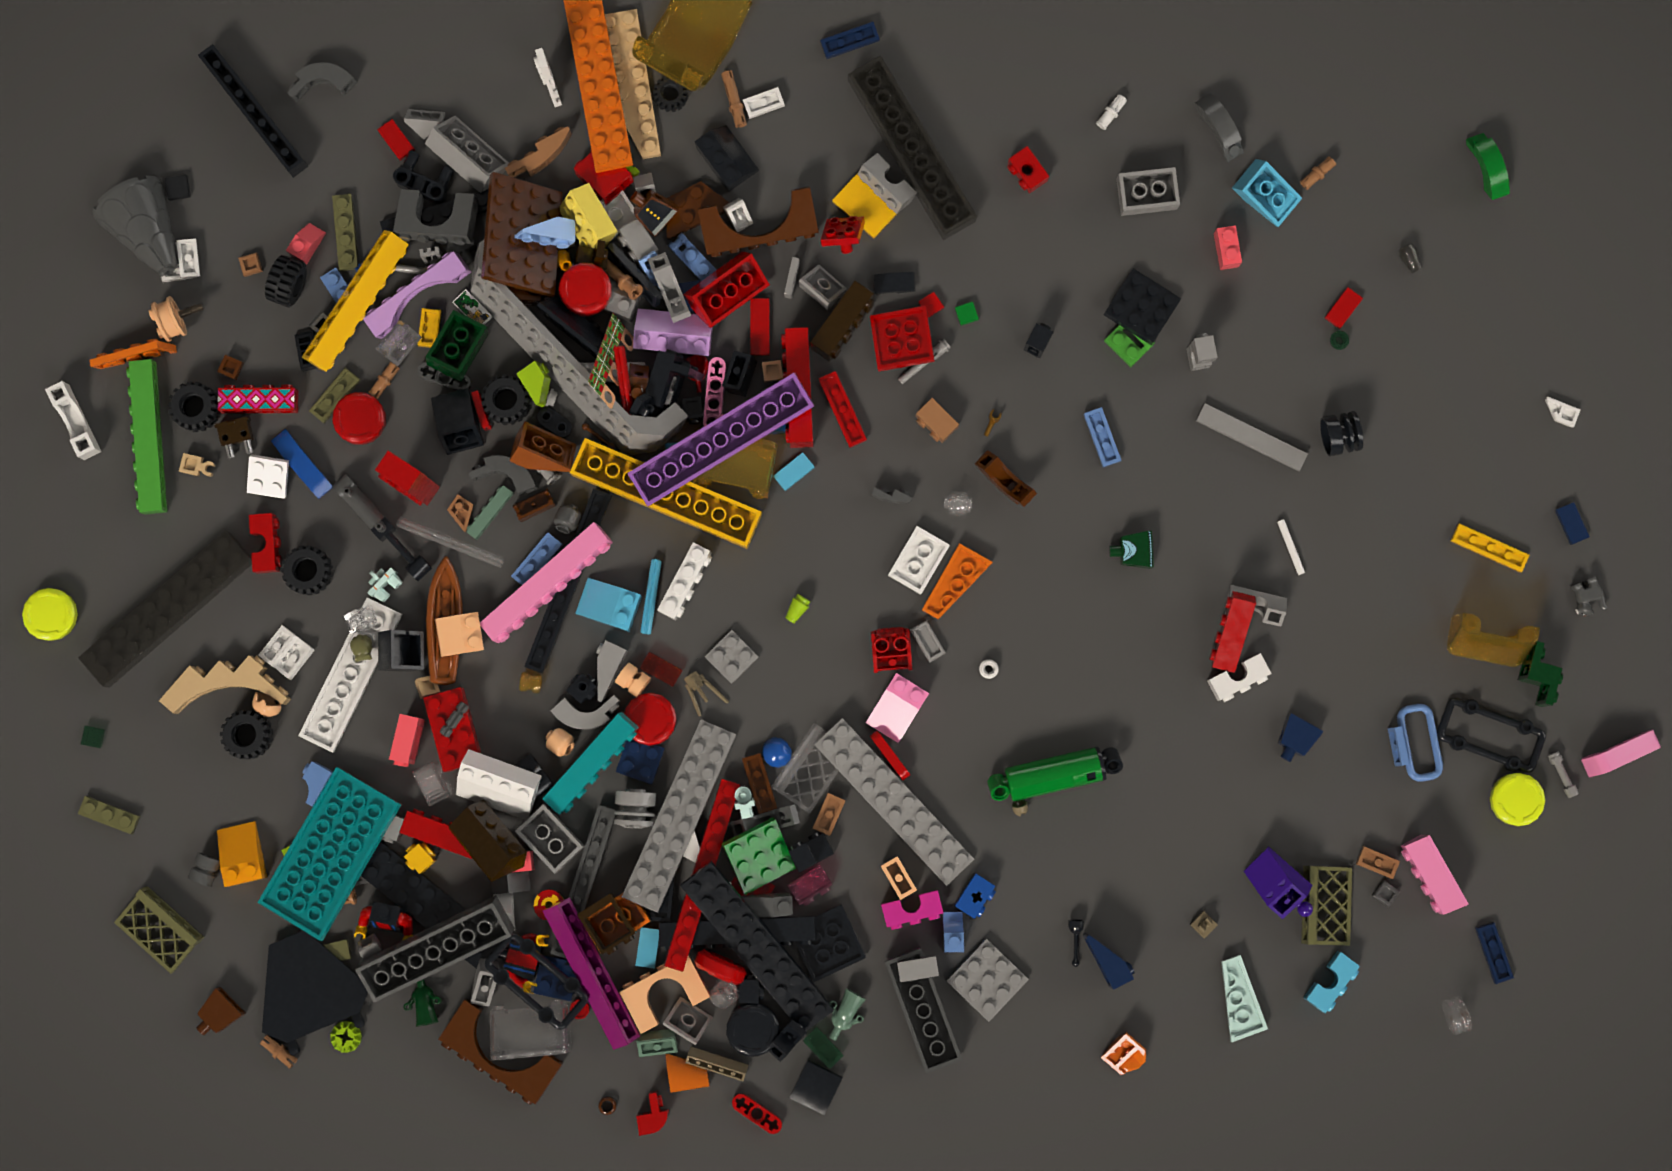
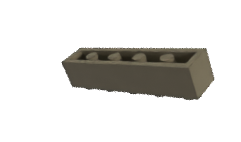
M690 1047L686 1059L687 1064L740 1081H744L748 1069V1064L694 1047Z

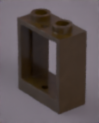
M613 893L608 894L577 914L602 955L606 952L610 955L618 950L617 945L621 942L627 944L635 939L633 935L637 931ZM612 903L629 932L605 947L588 917Z

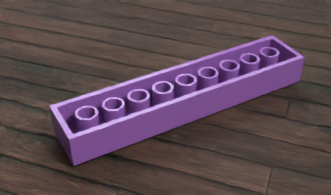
M792 373L627 474L648 507L815 407L797 375Z

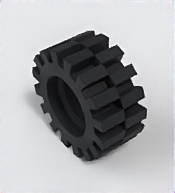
M669 75L667 78L663 76L662 80L658 79L653 90L657 106H660L662 110L665 109L666 112H669V110L676 112V109H682L681 106H685V101L688 99L687 88L683 80H679L677 76L674 78L672 75ZM673 87L678 91V95L674 100L664 98L663 92L666 88Z

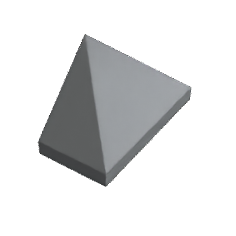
M408 109L404 122L420 137L426 139L432 128L444 121L445 112Z

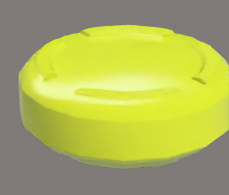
M52 588L41 589L30 595L24 604L22 612L23 622L28 632L38 639L48 641L59 640L68 635L76 625L78 616L76 604L71 596L62 590Z
M1522 773L1506 774L1498 779L1492 787L1490 794L1491 809L1496 817L1505 824L1513 826L1529 825L1537 820L1543 812L1545 805L1544 790L1539 782L1530 775Z

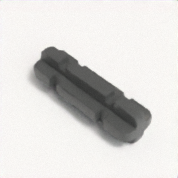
M459 702L456 707L457 710L452 712L446 721V725H443L440 733L445 737L451 735L452 729H455L463 718V713H466L469 709V706L464 702Z

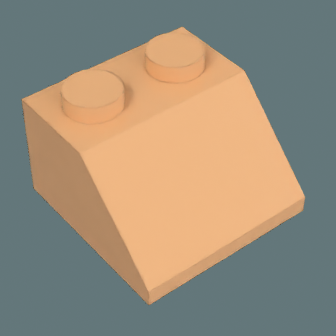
M478 612L435 619L441 657L484 650Z

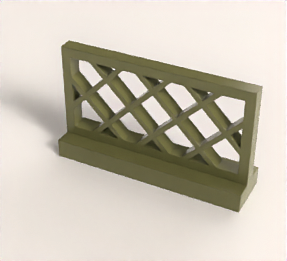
M1303 865V877L1313 885L1308 896L1303 901L1311 903L1313 912L1308 917L1302 916L1301 943L1308 945L1350 946L1352 868ZM1319 870H1325L1330 876L1324 883L1319 879ZM1340 871H1346V880L1341 884L1335 876ZM1332 879L1339 886L1333 893L1326 887ZM1322 889L1329 895L1323 903L1318 898V893ZM1341 889L1346 894V899L1342 903L1335 898V895ZM1331 899L1338 905L1332 913L1325 906ZM1322 908L1329 915L1323 922L1318 919V912ZM1340 909L1345 913V919L1341 923L1334 916ZM1331 918L1338 925L1332 932L1325 927V924ZM1321 928L1328 934L1323 941L1317 940V932ZM1340 928L1345 933L1344 941H1338L1333 936Z
M148 886L136 893V897L114 922L170 974L178 968L194 947L204 938ZM139 900L144 904L145 912L136 913V903ZM155 914L159 917V925H150V915ZM136 915H145L146 926H137ZM125 916H132L133 926L127 927L122 922ZM165 927H170L173 930L174 938H165ZM151 928H160L159 939L151 938ZM138 929L147 930V939L138 937ZM178 940H184L190 945L186 951H179ZM161 941V952H155L152 949V942ZM165 941H174L175 951L166 952ZM175 954L176 963L173 966L167 963L166 955Z

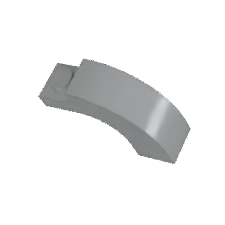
M666 252L649 258L648 262L673 323L690 317V311Z
M613 695L596 711L584 713L578 711L564 698L550 711L559 721L567 726L581 730H590L610 722L611 719L607 713L610 712L612 714L620 707L618 703L621 701L617 696Z

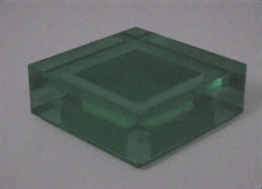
M84 726L81 745L101 748L105 729Z

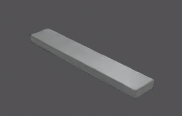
M1206 403L1203 405L1196 422L1297 471L1301 470L1308 453Z

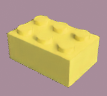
M589 183L570 190L560 205L561 215L564 218L575 220V235L579 240L580 246L594 248L597 241L601 240L605 241L606 248L618 232Z

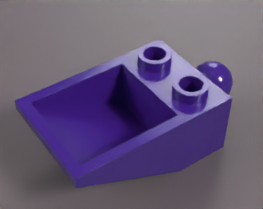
M1268 846L1244 870V873L1266 905L1281 919H1284L1295 907H1297V911L1301 916H1310L1313 912V906L1311 903L1303 900L1308 896L1313 885Z

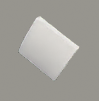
M196 238L176 240L175 245L179 267L172 274L163 276L162 282L179 281L200 276Z
M281 625L258 656L277 669L286 678L292 680L315 650L285 626Z

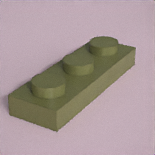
M84 796L78 814L129 834H134L140 816L89 796Z

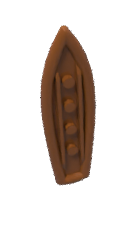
M447 556L442 559L432 578L426 614L430 681L438 685L455 683L459 654L441 657L435 619L463 614L459 580Z

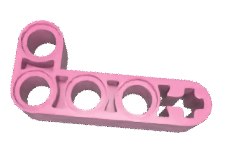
M720 357L711 359L708 366L703 417L704 427L710 419L716 420L723 416L725 389L722 387L727 368L725 361ZM717 363H720V366L722 367L719 368V377L716 376V371L714 368L717 365ZM719 382L721 387L718 390L711 389V384ZM713 400L719 402V406L716 409L709 407V403Z
M1651 729L1602 752L1588 755L1582 758L1581 761L1588 777H1593L1617 769L1661 748L1654 730Z

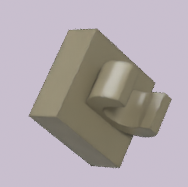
M1202 911L1190 926L1205 939L1218 924L1207 913Z

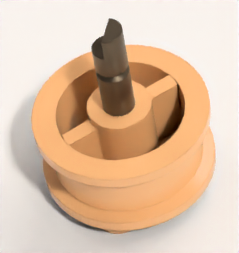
M168 296L166 301L158 304L156 302L151 303V309L148 311L151 319L156 321L158 326L156 330L159 337L170 342L172 337L180 334L182 336L187 335L183 318L192 313L202 311L204 308L202 304L179 310L173 298Z

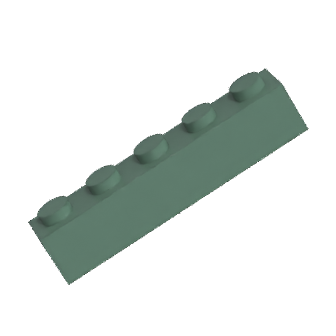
M504 485L496 490V495L489 499L488 505L482 508L481 514H478L474 518L473 524L467 527L466 532L476 540L479 539L514 493Z

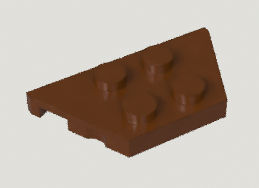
M701 181L667 197V199L675 202L678 208V212L667 223L668 240L678 236L681 232L685 233L701 225L698 208L716 205L719 214L722 215L725 213L723 206L730 202Z

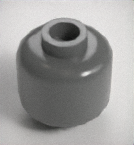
M567 504V506L559 507L553 521L557 530L568 534L577 529L582 516L578 511V507L573 504Z

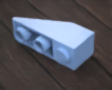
M555 217L522 229L515 235V238L522 239L523 242L533 241L538 242L540 245H555L557 248L565 249L575 242V220Z

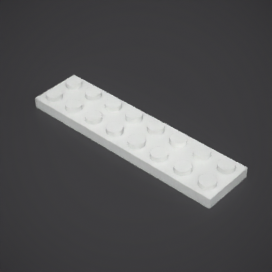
M366 598L298 735L299 737L332 753L335 752L378 665V632L395 630L403 614L370 598ZM362 634L371 638V660L355 662V655L350 647L353 637Z

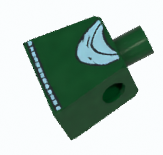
M1152 531L1122 536L1119 540L1120 545L1109 546V557H1120V562L1123 566L1146 569L1154 567Z

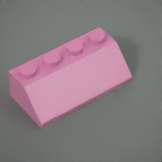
M1419 835L1401 845L1403 849L1401 853L1404 859L1410 861L1412 865L1411 871L1415 878L1420 879L1422 883L1420 887L1426 896L1429 895L1432 900L1430 905L1436 913L1444 915L1468 905L1466 898L1430 835Z

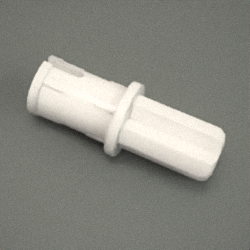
M1117 95L1110 106L1105 108L1106 111L1096 122L1097 126L1106 130L1111 121L1118 117V112L1127 102L1124 96Z

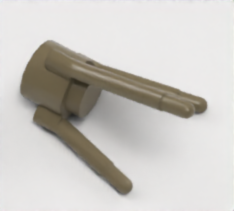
M695 671L684 679L686 682L685 687L690 694L698 716H701V712L693 691L697 690L703 700L708 702L701 689L703 683L726 704L729 703L705 679L703 674L699 675Z

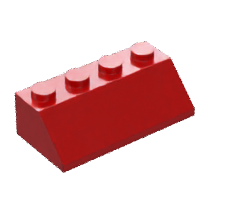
M742 251L683 295L692 310L709 328H712L770 284L752 253Z

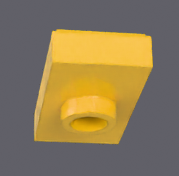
M422 308L418 347L431 348L439 335L441 310Z

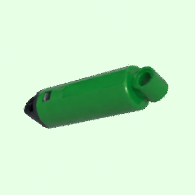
M1097 746L1005 768V776L994 774L989 777L987 784L991 797L994 800L1002 801L1010 794L1012 801H1019L1104 781L1107 779L1106 772L1108 774L1119 773L1123 768V763L1116 748L1109 747L1101 752Z

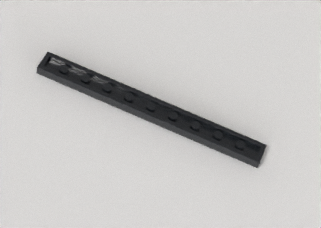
M593 488L574 539L593 522L601 526L612 495ZM581 570V574L577 578L571 579L567 583L564 590L552 596L553 599L548 604L525 663V668L541 674L544 673L583 570Z

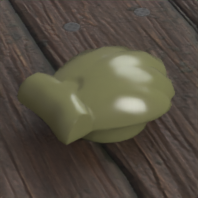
M362 634L353 637L350 647L355 655V662L371 660V638Z

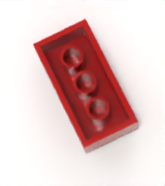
M459 687L423 697L443 772L447 773L460 769L461 762L468 749L482 754L470 709L463 713V718L456 728L452 729L453 732L449 737H445L440 733L443 725H446V721L452 712L457 710L456 707L459 702H464L468 705L464 688Z

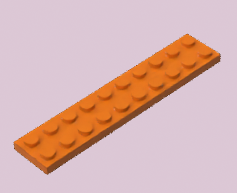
M563 0L595 171L599 173L633 166L602 0Z

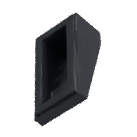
M314 331L295 334L301 370L304 372L316 369V366L310 362L305 363V359L302 358L303 353L307 349H302V346L312 342L315 337ZM310 336V340L304 342L300 341L301 338Z

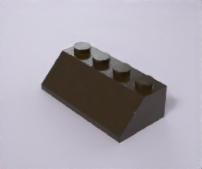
M484 799L467 806L449 826V830L491 882L524 867L527 851Z

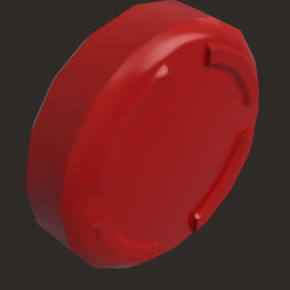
M579 263L571 266L564 272L559 284V294L563 304L569 311L580 316H591L607 307L612 295V285L609 276L601 267L593 263Z
M354 392L345 395L338 401L333 410L332 421L335 431L342 439L351 444L364 445L373 442L381 435L386 424V414L384 407L375 397L363 392Z
M655 693L640 694L637 698L635 697L630 701L624 713L639 727L635 731L637 735L633 740L640 744L648 746L661 744L669 739L675 730L677 722L676 711L671 702L662 695Z
M706 949L699 951L694 960L697 968L735 985L741 984L747 974L745 967L736 964L732 960L715 952H709Z

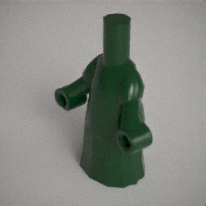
M424 979L417 982V988L414 989L410 1000L404 1004L403 1008L406 1011H410L415 1003L416 1027L431 1025L439 1022L433 1003L441 1004L442 999L436 996L433 990L425 985Z

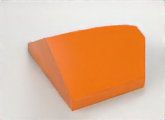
M1126 1032L1115 1039L1101 1058L1120 1075H1123L1126 1072L1140 1068L1146 1062V1049Z

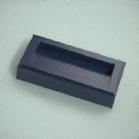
M1574 502L1555 510L1570 545L1590 537Z

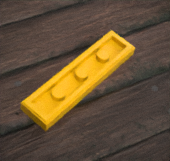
M1460 523L1457 524L1450 540L1457 545L1520 573L1523 571L1529 558V554Z

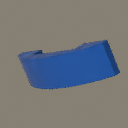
M284 429L271 440L285 460H289L291 468L318 499L332 489L333 485L310 460L287 429Z

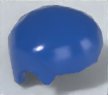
M773 737L768 739L763 745L762 756L771 767L780 768L786 766L791 760L792 750L786 740Z

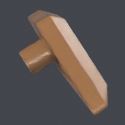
M457 494L447 511L461 529L466 532L474 504Z

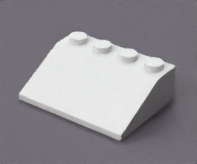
M468 749L461 762L457 776L456 795L474 802L484 799L491 808L527 820L531 815L542 776Z

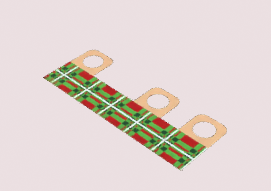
M612 313L588 380L589 385L610 409L613 408L615 395L605 384L607 377L609 376L619 386L618 381L612 375L613 369H616V365L613 362V348L619 346L621 340L627 349L632 351L634 338L614 313ZM626 334L632 340L631 346H628L625 342L624 337ZM605 391H608L611 394V403H608L606 401L604 396Z

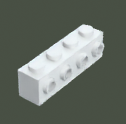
M694 542L692 543L657 609L658 612L675 621L677 617L681 618L685 611L683 606L686 600L690 601L694 594L692 589L695 583L699 584L703 577L701 572L704 566L708 567L712 557L709 550Z

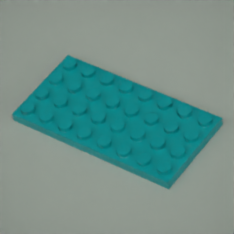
M336 767L257 903L319 941H323L401 804Z

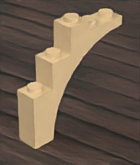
M249 655L236 671H234L236 667L232 663L220 660L206 676V672L199 666H196V668L189 666L159 702L172 713L179 714L189 703L200 696L229 687L255 689L270 695L284 705H287L291 698L287 696L289 692L282 686L278 688L273 684L275 680L268 674L263 675L268 669L264 666L265 661L257 655L255 657Z

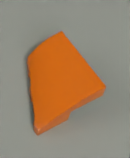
M670 1053L665 1054L670 1093L710 1086L708 1070L687 1064L685 1058L683 1059Z

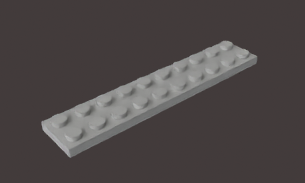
M843 718L814 744L946 886L975 860Z
M700 720L622 898L654 912H659L736 738V734Z

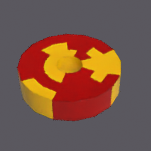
M548 889L540 892L534 900L533 907L535 913L541 919L547 920L543 913V910L547 908L546 903L550 901L552 904L564 900L563 896L556 890Z

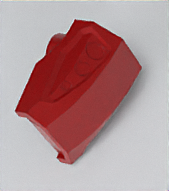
M892 627L880 628L871 632L874 673L885 670H912L909 629Z

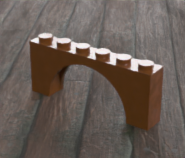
M809 186L791 190V205L787 216L774 230L761 235H746L733 230L721 218L716 205L698 208L707 255L711 254V257L721 256L724 251H730V253L741 252V248L748 247V250L760 248V244L767 243V246L777 245L780 240L792 242L796 241V237L804 236V239L815 237V233H819Z
M468 998L465 999L438 1040L442 1042L441 1045L448 1050L453 1049L458 1052L457 1056L462 1060H470L474 1063L473 1067L480 1072L486 1071L489 1073V1077L493 1081L504 1083L506 1085L505 1088L511 1093L515 1094L517 1092L522 1095L521 1099L530 1105L534 1103L536 1105L563 1065V1062L547 1052L538 1063L525 1069L510 1070L497 1066L482 1052L477 1039V1023L483 1009L477 1004L470 1003Z

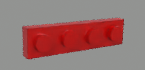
M836 371L818 378L849 448L867 441Z

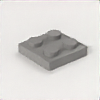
M733 630L705 656L731 684L759 658Z

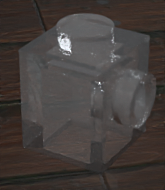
M372 605L355 609L344 616L350 634L367 630L378 624Z

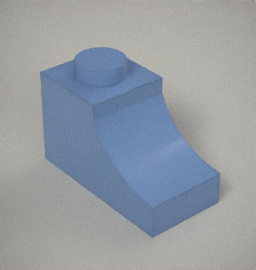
M314 761L310 764L307 763L302 772L304 774L302 779L307 782L309 790L306 803L312 807L333 773L330 769Z
M943 912L944 952H964L963 912Z

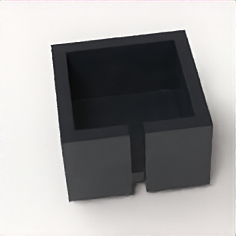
M387 630L378 632V671L413 672L424 670V631Z

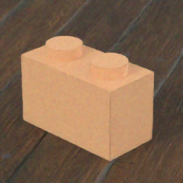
M898 856L881 865L900 900L917 891Z

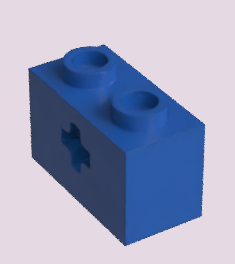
M975 873L954 906L974 919L976 916L980 918L985 910L983 905L986 900L991 901L996 893L993 890L995 885ZM979 891L981 900L973 902L971 895L973 893L977 894Z

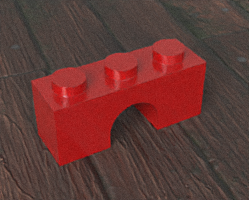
M273 513L249 515L250 534L253 536L262 535L266 540L265 548L262 551L251 553L252 571L256 574L280 572V567H282V557L278 552V548L281 547V540L277 536V529H279L280 524L279 518Z

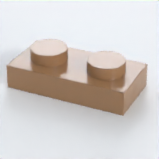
M828 793L813 829L830 836L846 800Z
M1362 846L1356 861V865L1390 879L1394 878L1400 863L1399 860Z

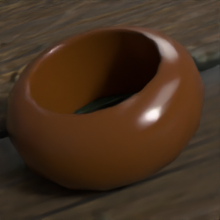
M611 1097L602 1098L598 1105L600 1112L604 1115L614 1113L616 1110L615 1100ZM604 1101L612 1103L613 1108L611 1111H605L602 1108Z

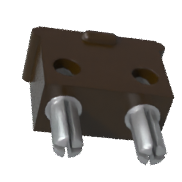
M242 417L214 425L217 428L221 446L226 448L228 458L235 457L232 445L244 442L246 453H253L251 440H254L250 418Z

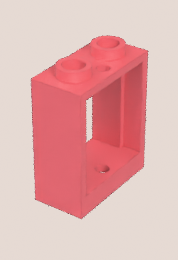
M403 714L399 715L389 760L394 761V765L408 767L409 764H415L425 719Z

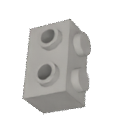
M638 219L619 229L618 240L623 247L626 246L629 251V258L636 262L638 266V260L650 252L655 251L658 255L659 249Z

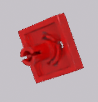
M864 216L833 217L827 219L820 240L821 245H840L843 254L851 253L853 251L852 244H859L865 224Z

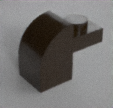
M598 240L594 248L578 246L574 265L593 263L605 271L607 269L609 253L605 249V241Z

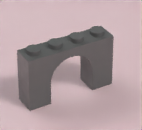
M401 189L393 229L395 235L406 242L418 240L422 243L436 241L440 244H446L447 242L458 245L472 244L479 205L475 194L456 193L453 211L449 219L438 226H426L421 223L424 197L420 191Z

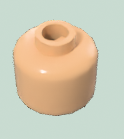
M557 728L554 731L550 730L545 737L547 740L546 748L559 757L569 755L575 746L573 736L562 728Z

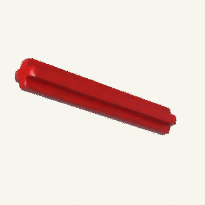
M615 346L613 350L622 408L631 415L629 410L633 405L625 347Z

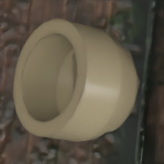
M1019 800L1012 803L1015 815L1021 816V814L1025 815L1028 812L1027 801Z

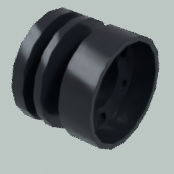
M1355 411L1349 412L1348 415L1346 413L1340 414V423L1335 415L1321 418L1322 442L1329 457L1342 454L1344 446L1349 453L1353 452V450L1360 451L1363 449V429Z

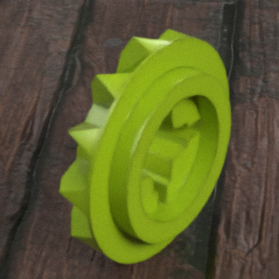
M340 1022L334 1026L330 1033V1042L334 1049L341 1053L352 1052L361 1043V1031L355 1027L353 1022ZM347 1031L348 1036L353 1039L347 1040L344 1043L343 1038H340L338 1035H343Z

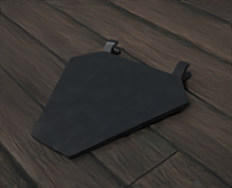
M301 931L269 945L262 1033L286 1042L290 1054L295 1055L300 1052V1047L295 1039L352 1016L356 1028L364 1026L365 1021L360 1011L368 992L357 974L316 938L305 931Z

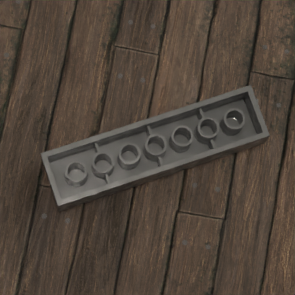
M495 895L360 961L355 971L375 1003L511 937L515 928L498 897Z

